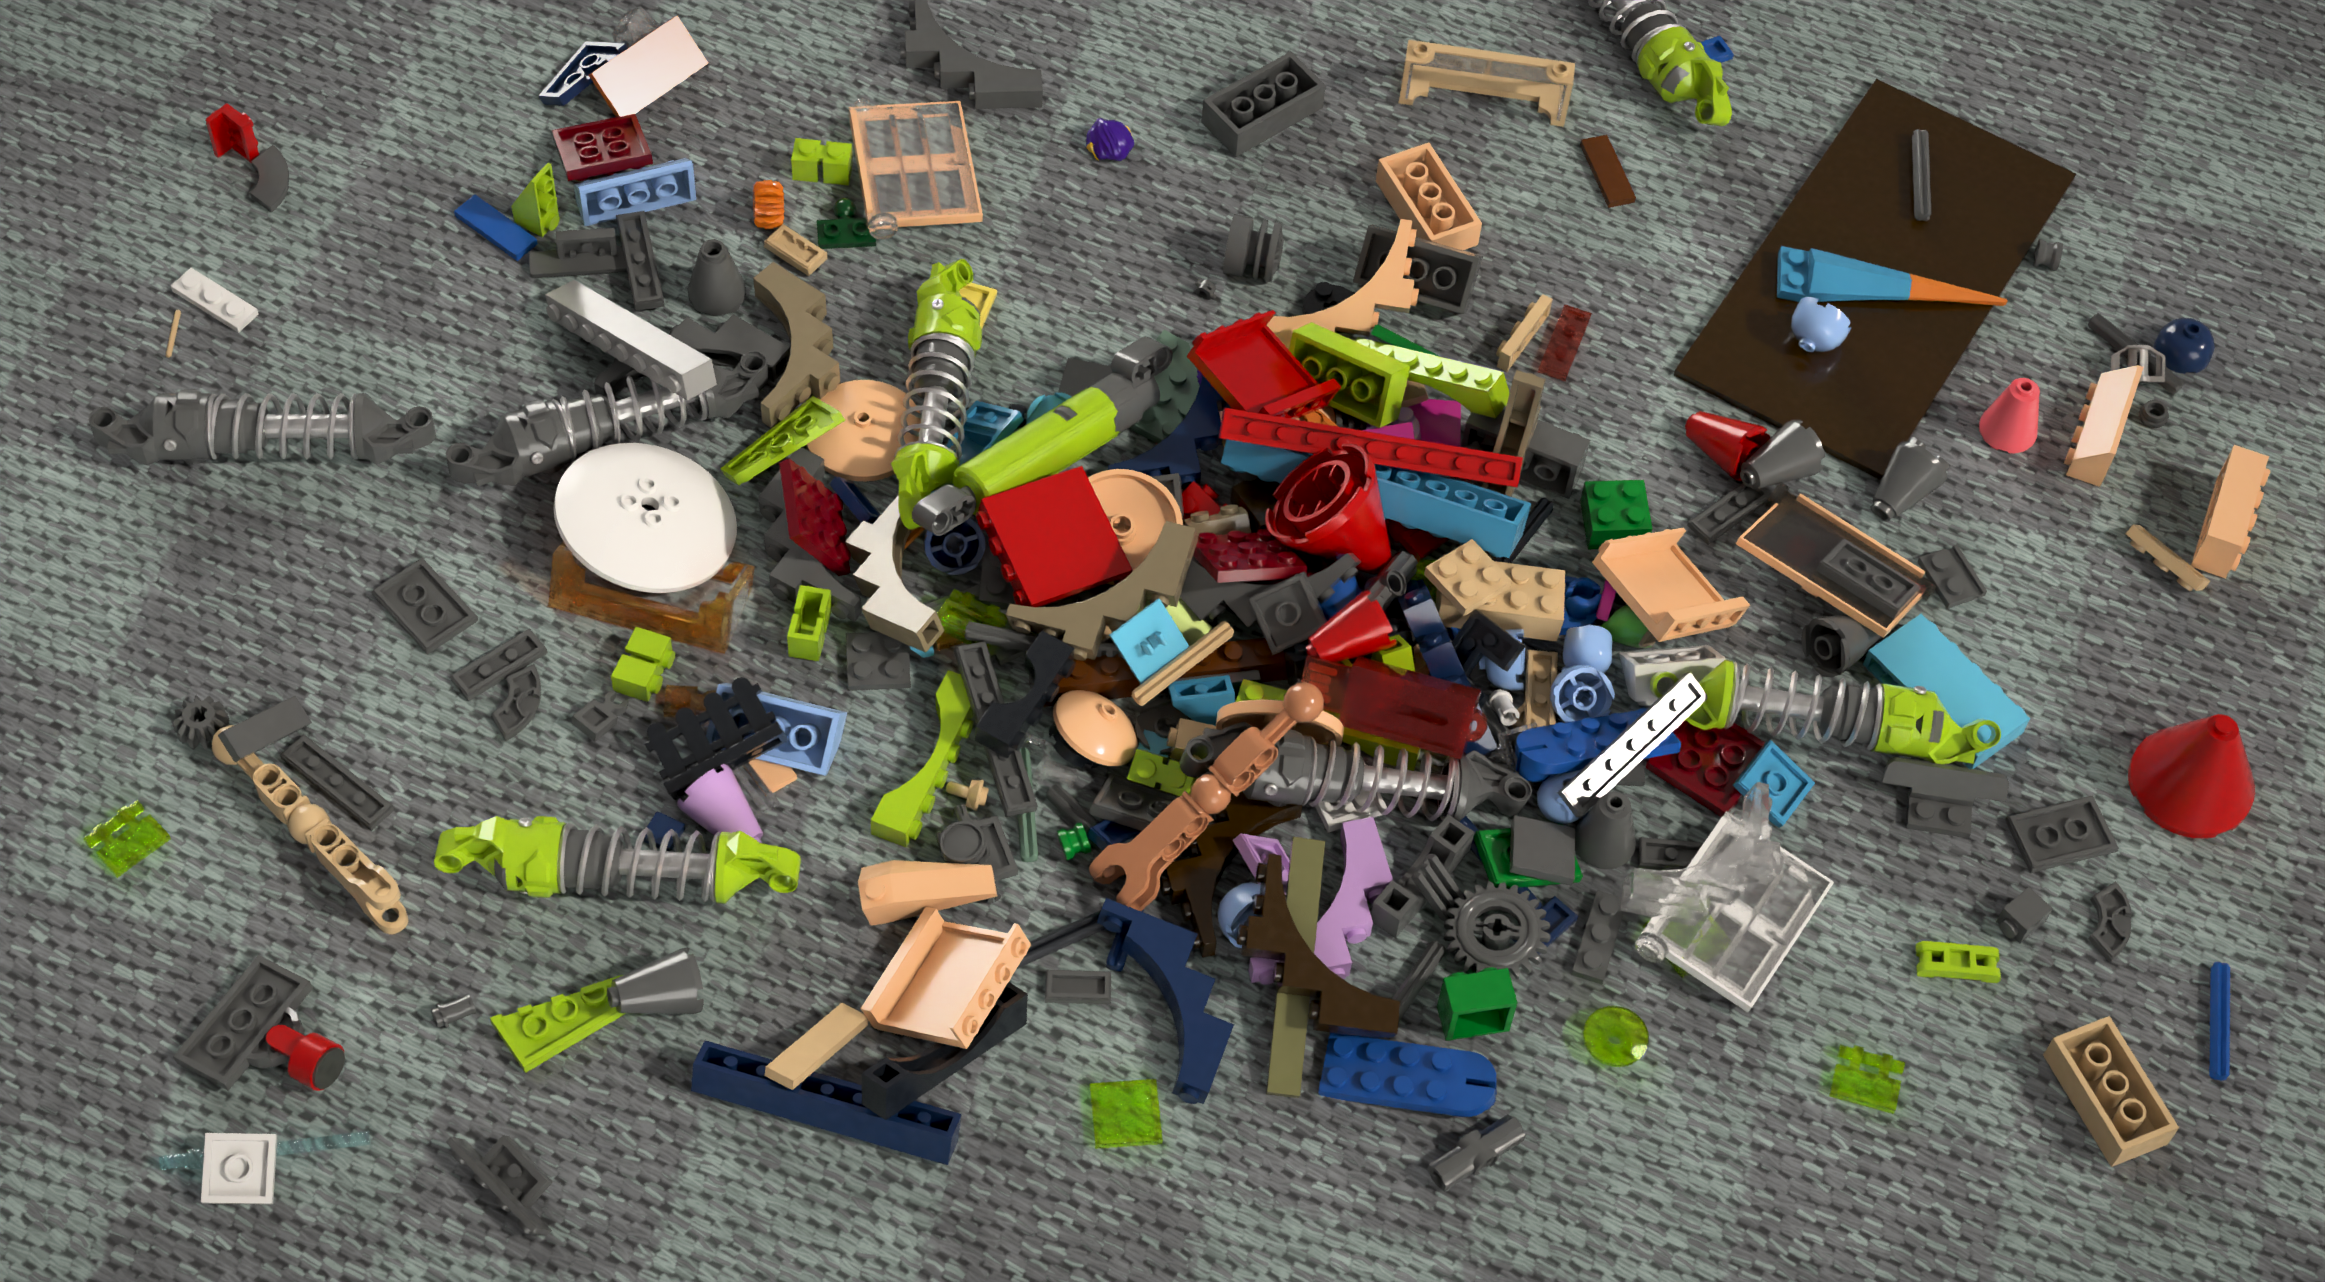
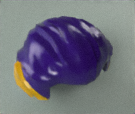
M1098 118L1087 132L1086 148L1089 152L1093 153L1096 160L1110 159L1122 161L1127 157L1135 144L1129 127L1116 120Z

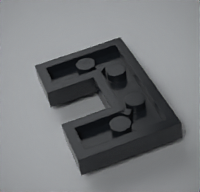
M1476 609L1452 641V645L1467 678L1483 655L1501 669L1508 671L1525 648L1524 644ZM1429 673L1422 686L1442 701L1431 673ZM1469 681L1478 704L1482 708L1489 699V696Z

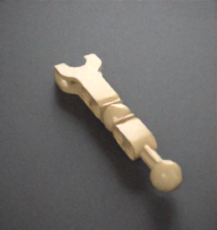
M234 725L220 728L213 735L212 752L215 757L226 765L238 764L253 780L260 800L281 822L287 825L291 836L296 841L307 844L309 850L312 853H316L321 864L355 898L364 913L381 931L386 934H396L402 931L408 924V915L405 907L399 901L401 893L397 882L380 865H375L337 826L332 824L323 808L316 804H311L309 798L302 795L299 787L280 767L270 763L264 764L254 753L234 762L218 737L222 731ZM388 909H393L399 914V917L394 922H387L382 918L383 913Z

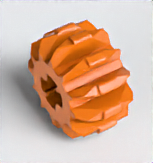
M763 180L754 184L753 217L757 228L774 229L779 228L783 224L784 192L780 182Z

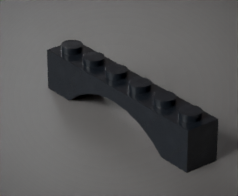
M1008 982L967 1049L936 1043L923 1052L907 1058L895 1059L885 1057L862 1073L861 1104L887 1120L1027 1024L1028 994Z

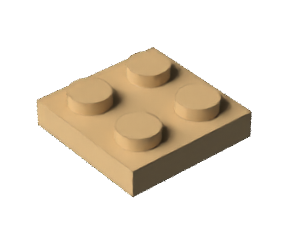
M1473 539L1431 563L1424 571V575L1463 616L1510 589L1512 580Z

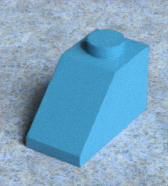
M1229 675L1174 681L1167 687L1172 705L1196 722L1216 726L1219 709L1235 702V692Z

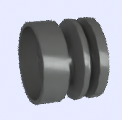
M1234 214L1226 246L1223 274L1242 277L1246 266L1251 265L1253 279L1258 280L1260 268L1262 267L1266 268L1264 281L1272 282L1273 276L1279 268L1284 244L1283 223L1275 221L1272 234L1267 233L1268 220L1264 219L1259 231H1253V217Z

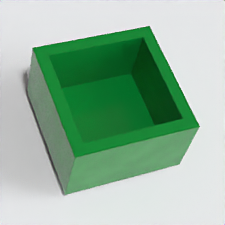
M1644 480L1584 482L1580 504L1588 550L1599 549L1609 539L1615 540L1626 538L1627 536L1644 535L1648 532L1652 533L1653 528Z
M1490 967L1471 974L1457 972L1443 979L1437 1010L1446 1041L1510 1031L1518 1002L1508 968L1497 969Z

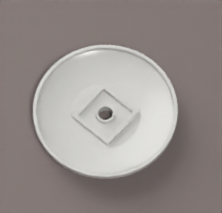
M618 443L599 447L582 455L567 468L561 477L554 498L556 526L562 540L571 553L598 576L632 590L670 593L698 586L712 578L722 569L731 555L736 540L737 522L734 508L718 481L691 459L672 450L655 445ZM642 505H651L656 510L647 511Z

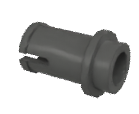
M466 994L464 997L443 1005L437 1003L436 1008L431 1009V1014L438 1028L442 1026L448 1028L449 1023L471 1014H476V1009L471 996Z

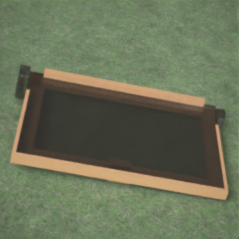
M1782 482L1777 485L1766 502L1765 507L1769 510L1746 530L1736 543L1739 547L1801 585L1802 589L1816 598L1820 597L1883 638L1920 599L1927 602L1937 588L1932 581L1923 576L1925 574L1924 570L1802 494L1798 497L1788 492L1790 487ZM1843 539L1848 540L1921 587L1918 594L1895 619L1887 616L1816 571L1820 561Z

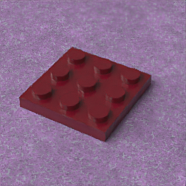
M636 114L552 130L553 141L568 181H582L591 176L601 174L612 175L617 171L641 169L646 165L653 164L652 153Z
M790 458L780 462L789 538L836 575L843 576L851 573L849 565L851 555L845 543L847 528L842 518L841 510H843V503L838 494L826 488L820 480H816L804 467H800Z
M1260 529L1257 533L1230 531L1226 535L1203 532L1197 536L1198 541L1193 556L1217 583L1289 579L1302 572L1306 573L1307 566L1288 546L1279 543L1268 529Z
M1683 721L1672 731L1681 741L1680 752L1652 757L1648 760L1645 768L1718 816L1722 817L1724 814L1727 816L1743 796L1733 784L1766 742L1736 723H1733L1726 730L1724 728L1703 730L1689 724L1687 721Z

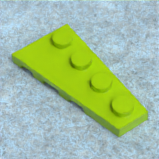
M812 396L720 469L729 480L739 486L841 424L845 419L840 411Z
M623 974L582 987L581 991L567 996L560 994L551 997V1001L533 1007L530 1004L517 1008L518 1012L502 1016V1014L492 1016L490 1017L491 1024L523 1071L527 1073L626 1014L618 1013L616 1007L611 1008L607 998V988L611 987L612 980L623 976Z

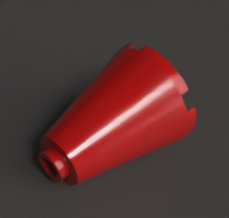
M1702 411L1692 414L1685 424L1686 436L1730 477L1739 482L1742 481L1740 477L1742 463L1770 438V435L1765 433L1768 430L1763 426Z
M1366 589L1358 594L1307 638L1309 645L1305 646V650L1309 657L1337 663L1396 646V639L1392 641L1389 639L1388 634L1393 632V629L1377 599L1370 602L1367 597L1372 594L1370 590Z

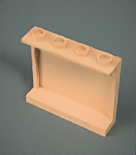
M1684 528L1666 529L1655 533L1648 532L1644 535L1627 536L1626 538L1615 540L1609 539L1599 547V553L1592 562L1658 642L1731 627L1739 621L1750 606L1744 597L1724 600L1679 548L1677 542L1686 532Z
M925 907L860 1009L873 1028L877 1030L967 1049L1023 957L1027 954L1031 943L1019 924L1014 923L1008 933L946 922L936 908Z

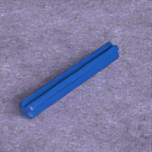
M2214 962L2210 973L2209 1076L2214 1080L2225 1081L2230 1075V966L2228 963Z

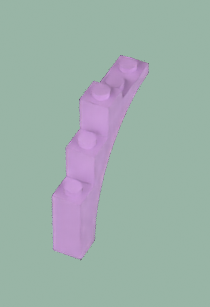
M1373 817L1342 823L1340 832L1344 857L1342 883L1330 908L1317 922L1314 954L1342 979L1350 975L1352 965L1346 941L1348 940L1352 944L1360 943L1371 935L1373 920L1367 901L1373 904L1375 899L1393 880ZM1258 957L1250 958L1248 973L1251 983L1260 982L1263 985L1275 983L1273 982V970L1275 962H1279V960Z

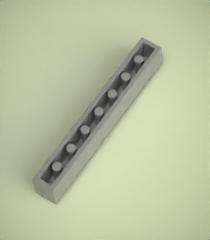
M573 280L545 294L548 304L546 311L553 322L560 324L568 331L582 337L586 342L592 343L603 352H607L620 362H624L637 372L644 374L655 383L661 384L672 393H676L687 401L717 385L711 358L581 283Z

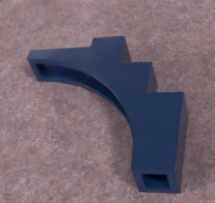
M1202 376L1196 399L1183 421L1175 430L1152 449L1132 459L1108 465V470L1128 469L1151 477L1179 473L1182 489H1186L1193 481L1200 483L1201 469L1196 449L1210 451L1217 448L1218 445H1223V439L1219 438L1221 426L1219 412L1223 411V408H1232L1209 381Z
M1423 579L1418 581L1410 580L1407 583L1405 594L1397 598L1465 753L1475 750L1484 755L1498 749Z

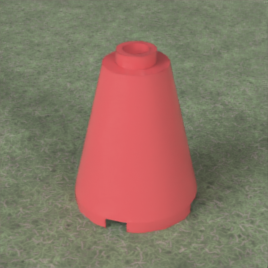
M2027 378L2015 379L1982 414L1979 431L1984 441L1992 448L2015 454L2024 452L2033 446L2038 435L2040 394L2039 387L2034 381Z

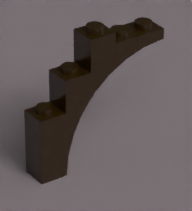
M1242 791L1237 797L1231 792V800L1227 807L1216 814L1218 823L1207 825V828L1188 846L1190 858L1172 862L1164 870L1163 877H1160L1162 895H1169L1172 905L1180 903L1184 921L1190 920L1193 928L1190 931L1197 933L1193 949L1199 948L1202 958L1215 955L1217 941L1212 922V901L1215 888L1225 868L1239 852L1233 839L1240 833L1258 836L1278 824L1300 818L1303 805L1287 804L1278 807L1268 803V801L1247 799Z
M1268 854L1263 863H1258L1256 871V882L1261 883L1260 895L1256 894L1254 898L1253 914L1258 915V917L1249 916L1244 925H1239L1237 944L1242 945L1241 955L1280 960V963L1275 962L1273 970V982H1278L1277 993L1316 998L1311 1000L1309 1007V1019L1314 1020L1313 1030L1384 1040L1394 1038L1398 1034L1400 1001L1376 996L1351 985L1332 972L1310 950L1298 932L1287 907L1282 884V855Z

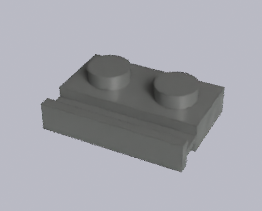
M1957 544L1951 549H1942L1919 557L1917 563L1925 571L1926 577L1947 609L1986 595V588Z

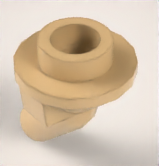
M972 780L970 787L950 781L946 786V791L949 794L967 799L966 807L977 811L978 805L985 807L989 788L983 787L984 780Z

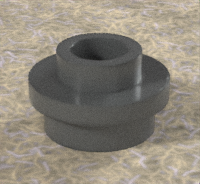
M2150 400L2141 406L2139 418L2148 427L2160 428L2168 421V408L2161 401Z

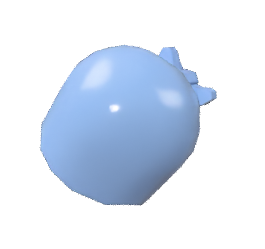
M1594 625L1569 628L1566 631L1563 647V662L1565 666L1562 667L1561 671L1574 665H1588L1606 673L1612 663L1611 633L1601 626Z
M1581 770L1550 775L1540 785L1537 792V805L1542 814L1551 822L1567 825L1580 818L1575 817L1557 792L1564 787L1563 784L1566 781L1573 779Z

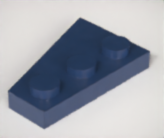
M585 41L541 92L539 98L544 105L557 106L567 104L593 83L589 74L628 48L625 43Z

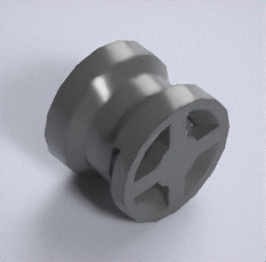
M2039 239L2034 252L2033 266L2038 267L2041 264L2048 266L2050 270L2056 271L2060 264L2063 243L2055 242L2050 244L2046 243L2043 239Z

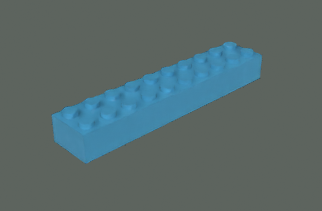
M1226 439L1221 464L1229 466L1235 472H1248L1257 475L1259 479L1266 482L1275 481L1281 483L1295 467L1313 454ZM1374 464L1385 519L1400 522L1402 526L1409 529L1418 528L1428 531L1436 538H1449L1458 541L1460 545L1473 539L1482 550L1499 558H1509L1523 536L1532 503L1449 476Z

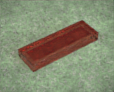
M1564 305L1539 366L1538 373L1566 381L1592 313Z

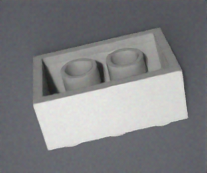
M1709 645L1619 652L1629 697L1638 702L1639 705L1645 706L1652 705L1658 699L1650 690L1651 678L1656 673L1666 671L1674 674L1679 679L1684 674L1691 673L1696 681L1699 682L1726 660L1724 656ZM1663 677L1657 683L1658 692L1662 695L1673 685L1669 677Z

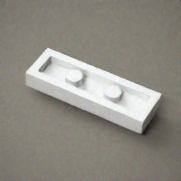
M193 268L186 271L171 285L172 292L238 333L259 314L257 308Z

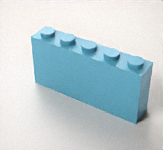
M1919 614L1869 649L1863 665L1881 683L1911 688L1922 686L1926 690L1935 691L1952 720L1959 727H1963L1977 719L1990 720L1999 726L2001 738L1995 746L1975 753L1974 764L1962 762L1969 769L1976 768L2020 736L2030 720L2023 708L2008 698L2000 686L1994 684L1977 664L1972 663L1955 643L1950 642L1939 631L1938 627L1922 614ZM1987 725L1981 726L1977 731V737L1981 742L1987 741L1991 736V730Z

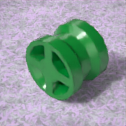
M1081 822L1074 824L1072 829L1057 830V836L1066 860L1073 859L1075 854L1080 852L1084 854L1091 852L1089 840Z

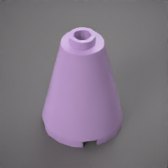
M721 765L723 771L719 773L714 768L705 773L685 791L688 798L684 802L679 798L677 806L680 810L711 834L742 831L759 843H762L760 839L763 836V832L732 769L728 765Z

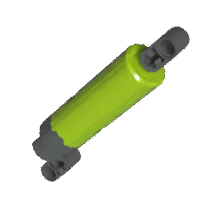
M1144 336L1120 350L1112 360V374L1085 388L958 466L953 473V485L947 484L915 505L912 511L913 522L931 533L941 536L968 520L973 514L976 516L981 499L1058 474L1138 423L1142 419L1143 413L1158 404L1160 400V390L1154 376L1164 371L1170 365L1173 356L1171 348L1150 337Z

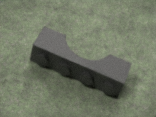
M1448 814L1430 835L1421 854L1406 874L1398 881L1392 880L1375 899L1371 911L1373 923L1396 939L1427 902L1411 879L1412 874L1427 854H1435L1450 875L1470 851L1474 831ZM1423 873L1428 883L1431 884L1425 873Z

